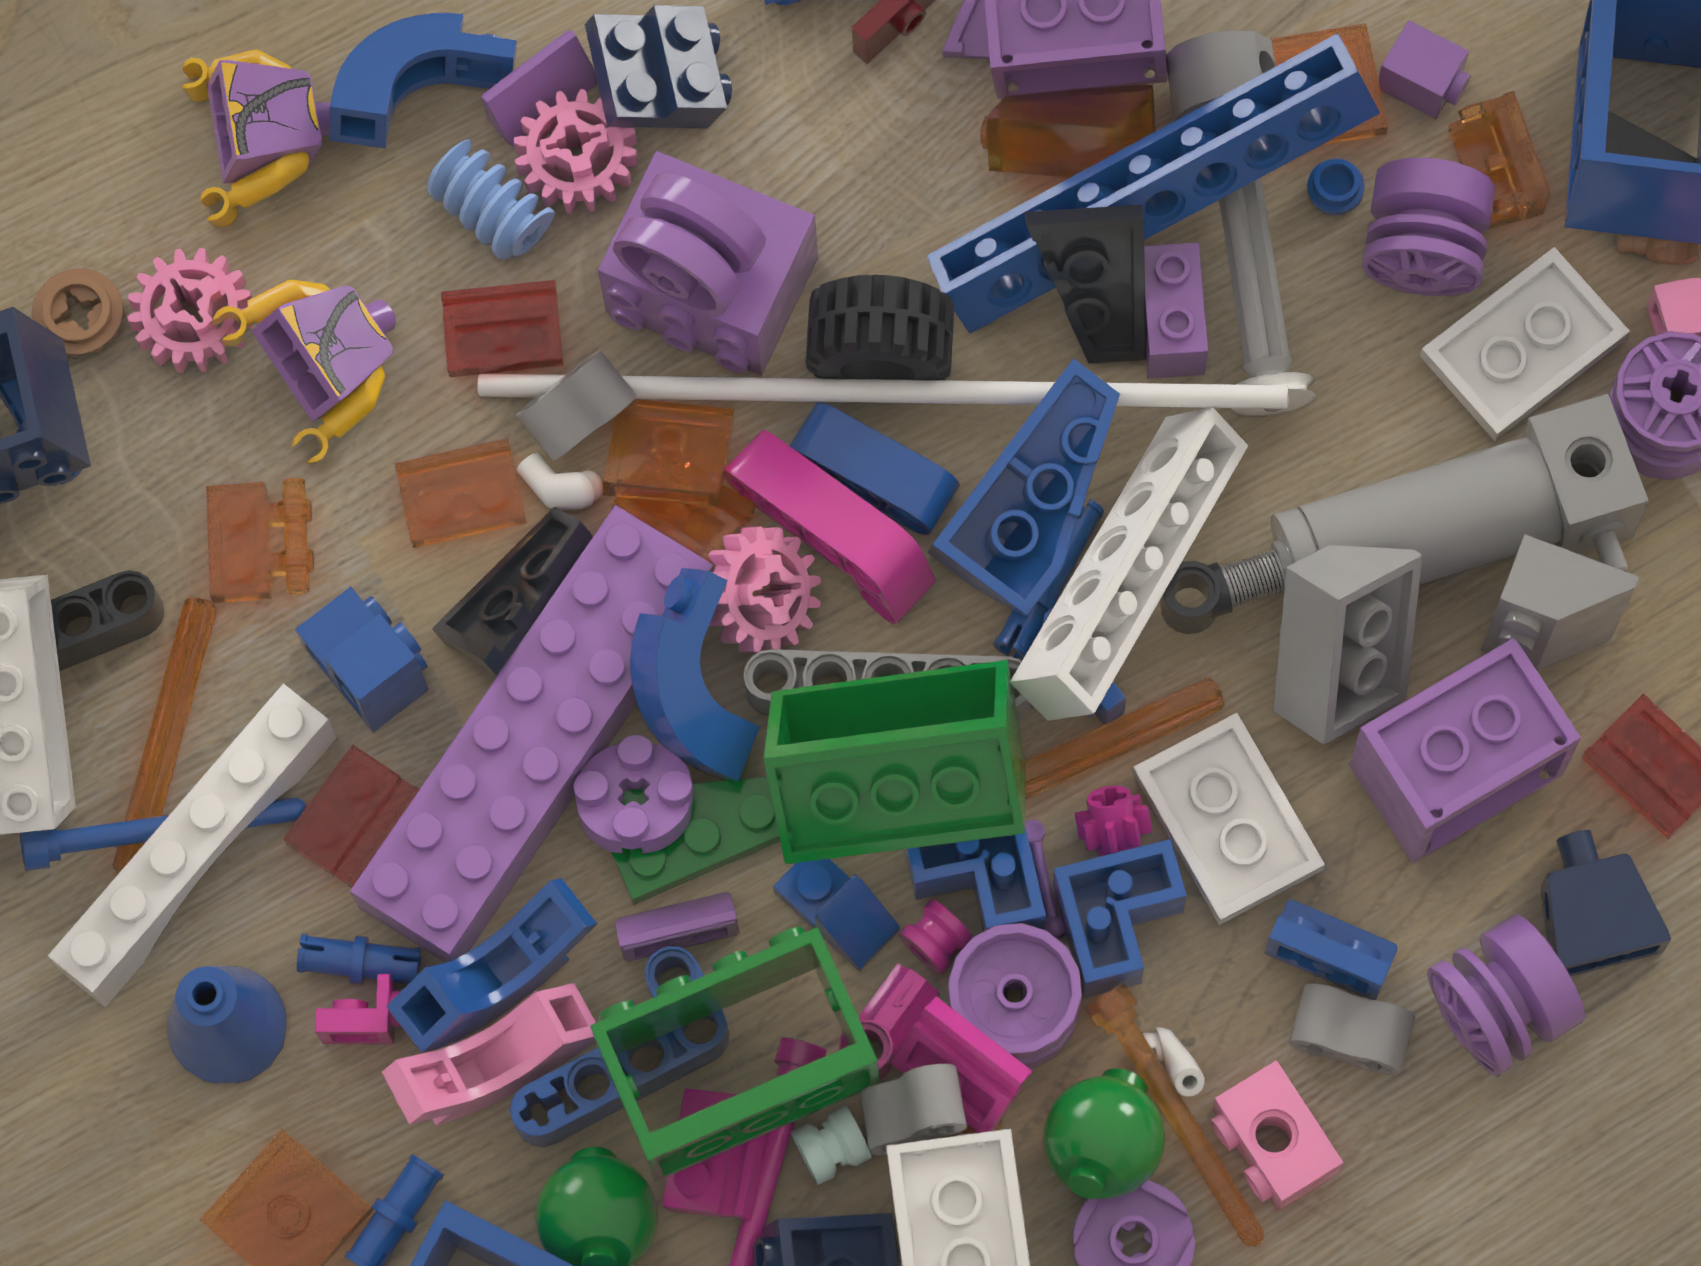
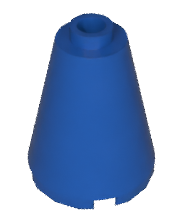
M203 966L187 973L178 985L167 1019L168 1040L177 1060L187 1071L204 1082L215 1084L241 1083L252 1080L270 1068L283 1049L286 1037L285 1007L275 987L257 972L238 966Z

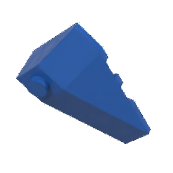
M1073 358L927 553L973 588L1026 617L1063 568L1120 393Z

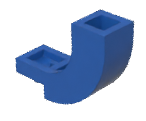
M457 13L416 15L392 22L378 29L352 50L337 74L330 102L329 141L386 149L393 113L405 97L420 88L434 84H457L490 89L515 70L517 40L500 38L492 34L477 35L463 33L464 14Z
M681 568L679 576L671 581L665 592V610L663 615L639 614L633 634L630 656L631 680L635 699L649 730L663 747L678 755L685 764L713 777L738 782L760 726L722 708L708 692L703 681L700 666L702 643L727 580L710 571Z
M562 878L550 880L495 934L471 951L450 962L424 968L386 1007L422 1053L452 1044L495 1020L547 981L570 960L566 954L597 925V922Z

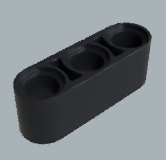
M123 571L51 600L59 671L146 637L157 630L163 620L164 607L156 589L147 576L137 571ZM139 594L147 597L143 608L136 613L126 614L120 612L121 605L130 596ZM83 616L92 618L91 626L83 634L78 636L66 635L67 626L74 619Z

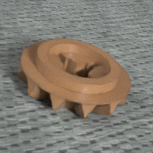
M83 268L69 269L51 277L39 289L32 305V319L61 337L66 354L75 359L80 354L90 352L100 354L102 346L111 339L118 338V329L122 318L125 317L122 298L114 283L97 271ZM73 296L75 302L80 303L84 309L94 307L93 310L87 313L89 320L87 323L89 328L87 330H84L82 326L79 327L74 320L67 323L64 322V320L71 316L69 309L71 305L67 298Z

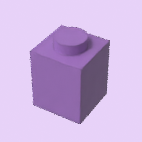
M1408 20L1381 65L1376 89L1437 119L1446 102L1454 106L1458 103L1469 83L1471 75L1464 72L1469 51Z

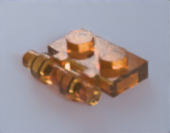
M284 479L282 481L283 500H280L278 503H268L267 487L264 482L206 486L210 598L213 603L271 599V577L286 576V593L290 595H304L310 592L309 573L314 571L315 566L314 551L308 549L307 523L311 522L313 518L312 502L306 499L304 479ZM284 526L285 549L277 553H270L269 527Z

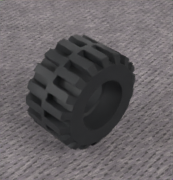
M857 275L826 282L820 285L819 288L814 289L809 299L806 368L819 379L945 380L951 374L954 302L951 301L952 298L947 293L940 291V289L899 276Z

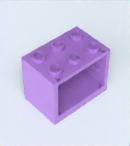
M984 0L990 68L997 99L1167 82L1161 0ZM1149 70L1155 72L1152 78H1146L1144 74ZM1013 84L1019 88L1016 92H1010L1008 90L1009 85Z
M656 151L598 268L606 312L610 313L613 321L630 330L640 331L643 326L662 334V339L676 349L684 352H693L694 348L713 355L715 356L714 360L727 370L739 374H745L749 370L762 376L818 259L815 215ZM662 173L681 175L707 186L742 209L760 227L766 237L765 248L752 269L744 273H735L739 281V288L723 315L713 317L696 313L670 301L637 279L620 263L613 252L614 241L628 219L644 216L640 208L641 198L656 175Z
M1514 637L1360 727L1349 766L1408 858L1414 864L1562 777L1581 737ZM1539 772H1547L1549 779H1541Z

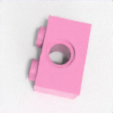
M1277 1060L1215 1098L1212 1110L1216 1117L1210 1120L1211 1126L1228 1151L1237 1147L1249 1166L1248 1169L1243 1171L1244 1177L1253 1193L1262 1203L1270 1198L1277 1211L1339 1174L1344 1162ZM1276 1126L1287 1135L1289 1146L1277 1153L1265 1151L1257 1143L1255 1133L1262 1127Z

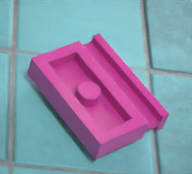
M936 996L923 1009L920 1019L912 1027L890 1064L903 1074L909 1070L927 1065H955L958 1072L966 1123L978 1133L991 1132L998 1126L1022 1089L1023 1083L1033 1071Z
M685 1088L679 1120L738 1094ZM768 1133L668 1176L662 1207L672 1212L721 1218L734 1217L751 1221Z

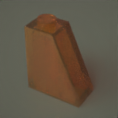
M1137 84L1005 96L985 116L981 126L980 140L983 149L988 150L989 171L1071 178L1156 132L1153 85Z

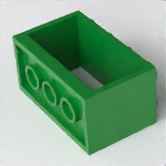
M1008 660L772 691L764 764L785 865L1025 834L1026 761L1013 687L1010 683L1011 676Z
M801 926L785 930L769 940L770 948L749 957L746 951L727 955L712 965L714 972L691 981L688 975L674 978L655 990L656 997L636 1006L632 1000L614 1004L599 1013L601 1021L590 1025L598 1050L655 1182L854 1096L867 1087L879 1084L878 1060L818 927L804 932ZM815 969L833 1013H835L847 1040L848 1047L651 1133L649 1132L635 1100L640 1097L631 1074L628 1076L624 1075L616 1055Z

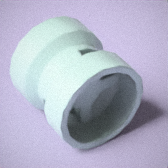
M846 1105L829 1112L827 1120L821 1123V1130L807 1123L791 1131L796 1146L817 1186L835 1177L837 1171L835 1164L840 1163L842 1167L847 1164L857 1167L872 1159L866 1141Z

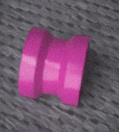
M933 899L923 907V917L915 925H906L898 933L899 938L912 954L937 975H942L948 969L949 958L957 950H962L973 938L969 930L953 913Z

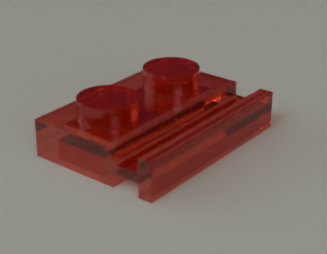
M555 280L442 291L443 325L449 377L564 366L558 294Z
M1644 693L1592 746H1589L1584 751L1581 757L1668 840L1701 808V746Z
M352 744L283 840L287 846L333 877H337L352 889L420 789L403 780L400 775Z

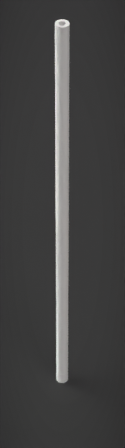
M479 374L478 395L479 397L535 398L565 375ZM622 376L637 395L635 399L1038 405L1055 383ZM1107 383L1120 393L1116 406L1288 409V385Z

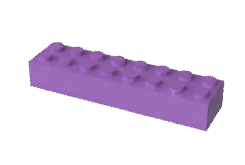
M615 505L350 890L358 908L445 963L469 952L574 798L573 785L583 767L593 756L610 745L637 705L631 680L630 656L633 634L639 614L663 615L665 610V592L671 581L679 576L681 568L714 572V565Z

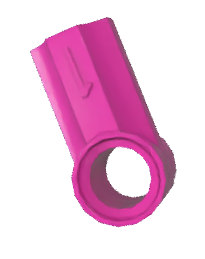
M897 963L858 1017L868 1040L877 1042L883 1049L881 1058L878 1059L879 1081L889 1074L892 1067L890 1063L912 1027L920 1019L923 1009L936 996L938 998L940 996V992L925 978ZM843 1032L839 1039V1050L849 1046Z

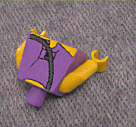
M256 49L215 59L212 62V66L209 67L199 58H190L185 61L182 67L183 72L189 79L200 77L196 82L183 84L182 89L193 101L202 102L209 99L223 183H232L231 190L228 192L218 187H210L203 191L200 202L205 207L212 206L218 201H224L222 210L207 218L208 222L218 228L227 227L235 221L238 214V205L248 208L277 193L303 175L318 153L322 137L329 136L330 102H315L311 76L304 70L291 69L284 62Z
M287 280L248 300L249 307L243 310L232 306L222 307L213 318V326L220 324L225 319L238 321L241 325L239 330L221 340L224 346L232 347L240 344L245 339L247 326L255 322L258 323L251 330L312 423L320 417L323 420V423L316 429L307 428L298 432L291 442L292 448L300 442L303 436L310 435L317 439L319 442L318 453L305 462L310 464L321 460L326 455L328 441L335 435L338 438H342L375 408L386 377L381 364L393 354V346L385 334L394 329L396 318L392 308L383 300L377 299L365 306L355 289L345 285L330 290V288L322 283Z

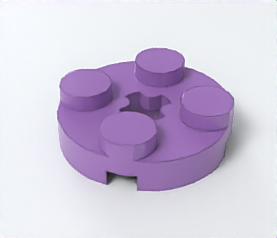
M641 735L627 736L619 744L607 747L597 753L583 767L573 785L582 829L593 842L611 852L623 854L622 848H642V853L663 849L682 835L688 827L693 813L692 803L694 794L687 766L678 755L661 745L652 744L648 738ZM631 789L645 790L646 803L642 805L635 801H631L627 805L621 803L626 791Z
M1147 1181L1137 1190L1118 1198L1088 1199L1080 1209L1074 1225V1262L1076 1266H1190L1195 1250L1192 1223L1181 1200L1164 1186L1152 1181ZM1136 1226L1142 1227L1146 1230L1144 1241L1151 1246L1150 1250L1146 1254L1136 1252L1132 1257L1124 1255L1122 1253L1123 1243L1116 1239L1117 1234L1121 1230L1131 1233Z

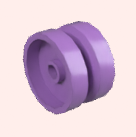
M671 173L656 175L641 198L640 208L644 216L628 219L614 241L613 252L620 263L637 279L670 301L696 313L713 317L723 315L739 288V281L735 273H744L752 269L765 248L766 237L760 227L742 209L707 186L681 175Z
M1018 923L997 925L976 935L956 956L948 981L949 1007L1029 1069H1033L1056 1057L1073 1037L1080 1014L1082 998L1079 968L1068 948L1046 930ZM1008 991H1021L1022 1001L1012 1003L1006 1000Z

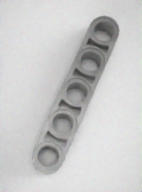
M770 649L753 655L746 663L743 675L748 702L754 710L762 715L769 716L772 693L762 692L755 686L758 679L767 673H777L783 676L787 683L781 690L814 686L818 679L831 674L839 676L844 681H853L1008 660L1012 679L1022 661L1008 656ZM1022 694L1015 699L1018 721L1027 715L1032 706Z

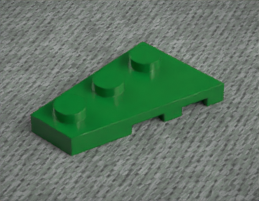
M756 777L739 779L738 782L726 780L692 784L694 794L692 803L693 813L688 827L680 837L670 845L655 852L642 853V848H622L623 854L611 852L633 904L640 903L780 842L768 778ZM634 789L626 791L621 803L624 805L631 801H635L639 805L646 803L645 790Z

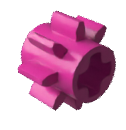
M1105 786L1094 790L1088 795L1086 800L1088 810L1075 813L1079 839L1085 840L1086 850L1096 849L1099 857L1140 847V835L1152 833L1148 806L1142 805L1140 795L1132 796L1131 791L1123 786Z

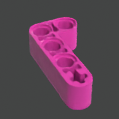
M762 429L722 471L726 481L745 500L849 575L862 598L888 622L896 625L936 583V578L921 548L911 535L896 522L769 431Z

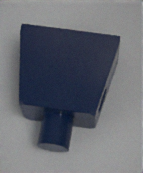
M1590 830L1576 831L1558 838L1556 842L1565 869L1546 874L1541 884V898L1547 942L1563 963L1570 977L1663 953L1670 943L1671 937L1631 857L1628 854H1620L1599 859Z

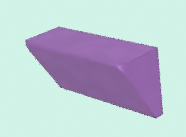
M572 30L566 31L482 94L487 120L509 145L514 146V137L526 136L522 131L521 119L523 117L535 120L539 118L535 103L541 100L550 108L557 105L556 92L563 91L568 102L576 101L580 89L588 92L597 85L595 69Z
M729 892L620 917L615 921L619 946L623 959L627 960V962L650 957L659 949L668 946L687 948L736 936L740 932L734 904Z

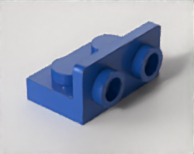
M1288 900L1269 936L1265 954L1370 1000H1376L1398 947L1393 942L1300 902Z

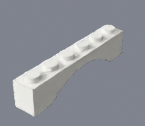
M282 684L50 952L48 957L56 967L103 1007H106L145 962L155 942L175 911L213 862L262 811L299 783L337 739L329 719L285 684Z

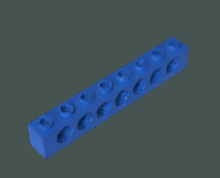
M1337 33L926 256L941 291L947 293L952 298L951 301L954 302L955 306L954 312L970 334L1056 288L1055 283L1051 282L1046 271L1044 259L1037 243L1032 240L1028 231L1025 212L1142 205L1145 240L1380 114V111Z

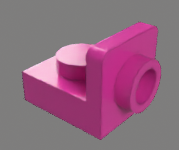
M378 974L376 1008H368V1002L363 1000H335L332 1002V1008H316L315 1033L322 1044H394L395 1027L402 1026L386 1006L401 991H396V984L390 974Z

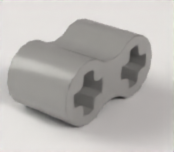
M599 350L531 400L516 414V417L549 458L555 461L575 447L590 433L619 414L637 395L602 351Z
M1314 983L1306 984L1302 992L1289 1044L1305 1053L1350 1063L1371 1072L1384 1075H1399L1412 1032L1415 1014L1403 1007L1383 1001L1362 998L1331 986Z
M934 1064L918 1067L905 1072L896 1080L876 1084L860 1092L869 1152L873 1155H887L886 1146L933 1140L959 1133L967 1127L958 1072L955 1065Z

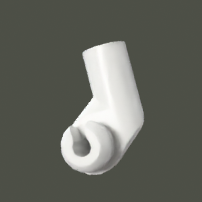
M533 453L525 458L516 469V472L542 503L550 509L553 507L560 510L584 509L590 507L603 493L602 479L595 472L586 470L581 473L556 474L539 453Z
M1155 1027V1032H1145L1138 1035L1136 1039L1137 1051L1143 1064L1150 1066L1161 1061L1176 1090L1181 1095L1186 1097L1194 1096L1203 1089L1205 1079L1196 1060L1171 1030Z

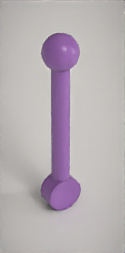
M1029 820L1025 822L1047 916L1045 930L1056 939H1060L1066 933L1063 920L1058 916L1042 847L1045 828L1040 821Z

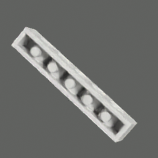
M1213 407L1168 416L1164 419L1012 677L1010 683L1047 721L1095 713L1248 448L1244 440Z

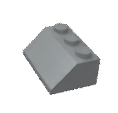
M1524 534L1481 651L1489 653L1515 637L1538 671L1612 639L1637 585L1639 576Z
M1327 545L1286 567L1273 712L1325 745L1406 699L1422 554L1414 549Z

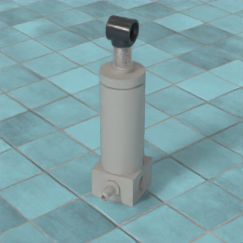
M1607 393L1529 417L1523 438L1304 504L1297 508L1275 513L1271 516V530L1274 542L1271 543L1270 552L1267 551V553L1264 552L1263 554L1255 555V557L1244 558L1243 561L1240 559L1239 562L1236 561L1235 563L1232 562L1223 566H1219L1217 562L1209 565L1196 561L1181 562L1161 597V615L1167 625L1177 632L1184 634L1200 633L1209 628L1216 617L1232 613L1233 606H1239L1240 603H1248V601H1255L1256 598L1259 600L1260 597L1263 599L1264 596L1267 597L1268 595L1271 596L1272 594L1275 595V593L1283 592L1285 589L1286 567L1327 545L1414 549L1423 555L1419 586L1514 557L1518 553L1524 534L1577 554L1596 549L1601 563L1626 572L1628 565L1619 541L1634 537L1649 500ZM1184 588H1194L1203 593L1206 601L1198 607L1189 608L1181 605L1176 600L1175 595Z

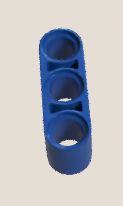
M821 402L815 404L789 445L884 515L922 535H929L960 486L958 480L938 464L844 412Z

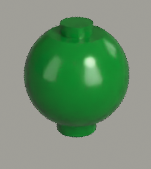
M1121 1068L1108 1069L1102 1076L1087 1078L1071 1085L1054 1101L1047 1114L1043 1129V1145L1046 1158L1055 1175L1073 1193L1086 1199H1112L1127 1195L1140 1188L1152 1177L1162 1159L1165 1146V1129L1162 1117L1152 1099L1147 1095L1148 1088L1144 1080L1129 1070Z
M587 1147L574 1153L570 1161L559 1167L545 1182L538 1196L535 1210L536 1230L544 1250L573 1266H633L644 1256L655 1236L658 1221L656 1200L646 1179L633 1166L618 1159L611 1150L603 1147Z

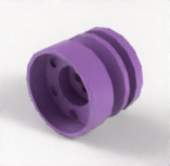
M1403 158L1389 161L1377 169L1370 213L1376 220L1368 226L1366 236L1368 245L1365 246L1362 269L1369 278L1376 282L1406 293L1426 296H1453L1469 293L1478 288L1483 278L1484 263L1482 260H1484L1488 244L1482 233L1488 231L1490 226L1496 186L1488 176L1475 168L1454 161L1435 158Z
M1673 331L1648 337L1628 353L1618 371L1609 397L1638 473L1649 478L1673 480L1695 474L1701 469V337L1692 333ZM1670 390H1676L1681 393V403L1670 400Z
M1513 914L1481 935L1479 941L1486 964L1469 949L1461 947L1453 953L1452 961L1454 966L1449 962L1440 960L1429 967L1427 971L1430 988L1449 1029L1474 1059L1488 1073L1497 1077L1511 1068L1513 1064L1511 1055L1523 1061L1533 1052L1526 1026L1541 1040L1551 1043L1581 1024L1586 1018L1583 1002L1563 963L1539 931L1523 916Z

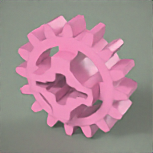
M580 89L576 101L568 102L563 91L556 92V106L550 108L546 103L539 100L535 103L539 118L537 120L529 117L521 119L522 131L526 136L514 137L515 151L521 155L515 159L518 175H527L524 182L529 194L543 189L541 196L545 207L549 208L557 199H561L564 201L566 213L572 214L576 202L584 201L589 212L596 211V197L602 195L606 200L613 203L617 200L613 185L615 183L623 186L631 184L630 171L626 167L638 165L637 150L631 148L637 143L635 130L630 127H607L601 97L595 104L588 103L586 90ZM555 128L549 138L544 139L546 135ZM580 147L583 154L572 156L569 149ZM608 164L607 167L599 175L596 176L601 166ZM557 177H560V178H562V179H564V180H566V181H568V182H565V181H562V180H559V179H556V178H557Z
M203 248L198 249L194 260H187L183 251L176 249L174 254L175 263L167 266L162 259L157 257L153 260L157 271L153 277L143 273L138 274L136 278L144 291L143 293H129L128 301L132 309L138 312L130 314L127 318L132 331L139 332L135 337L142 351L152 349L151 355L157 365H163L172 357L177 373L185 371L188 361H195L200 372L203 373L207 372V359L215 356L223 364L229 362L225 351L227 346H224L221 340L229 334L236 333L241 327L238 321L225 319L217 329V325L213 326V318L216 312L222 307H226L227 304L228 306L243 310L249 307L247 301L252 299L250 290H243L246 281L240 270L229 273L231 267L227 258L223 255L217 258L213 264H210L206 250ZM165 292L162 305L155 309L158 300ZM181 298L185 300L188 306L192 305L198 311L202 323H199L194 315L190 316L184 310L180 301ZM254 323L247 326V329L253 328ZM243 340L240 344L234 347L243 348L245 346V341Z
M744 527L741 534L725 535L723 542L726 550H711L708 554L711 561L716 565L712 573L727 580L709 626H724L725 628L720 640L724 644H738L739 652L758 653L770 649L780 650L781 646H795L799 643L796 630H810L813 626L810 618L806 615L807 609L819 608L821 601L817 598L810 596V588L816 587L821 583V577L809 576L807 568L815 560L813 554L798 555L797 552L800 548L801 539L798 537H783V528ZM769 585V589L762 590V586ZM761 590L760 594L752 595L753 591Z

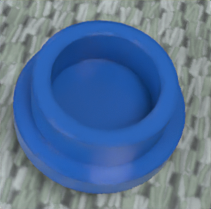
M1329 159L1319 163L1311 171L1307 182V194L1311 203L1321 212L1330 215H1342L1355 209L1361 202L1365 189L1364 178L1359 169L1343 159Z

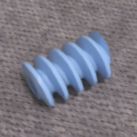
M467 139L450 149L433 168L427 184L429 196L435 201H443L445 211L450 215L459 216V221L465 229L470 231L476 230L477 240L484 245H492L491 249L497 258L506 260L526 253L547 231L555 217V211L551 208H546L537 215L532 214L539 202V197L535 193H530L518 201L516 198L523 187L522 182L519 179H513L504 186H501L500 184L506 175V167L502 164H497L486 172L484 169L490 160V153L482 149L469 157L468 154L472 146L471 140Z

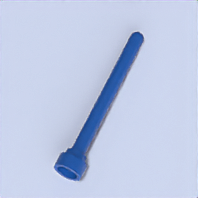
M300 798L275 800L246 828L299 821L307 813L306 803ZM169 815L59 831L56 827L50 830L21 832L19 835L25 871L50 868V862L60 861L61 854L145 843Z

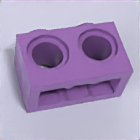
M1199 243L1144 246L1147 379L1205 375L1208 343Z

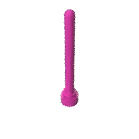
M782 1037L774 1060L779 1065L777 1076L784 1075L825 1057L827 1050L812 1043ZM794 1122L771 1131L767 1135L751 1221L741 1220L729 1266H754V1243L758 1237L763 1236L762 1228L766 1225Z

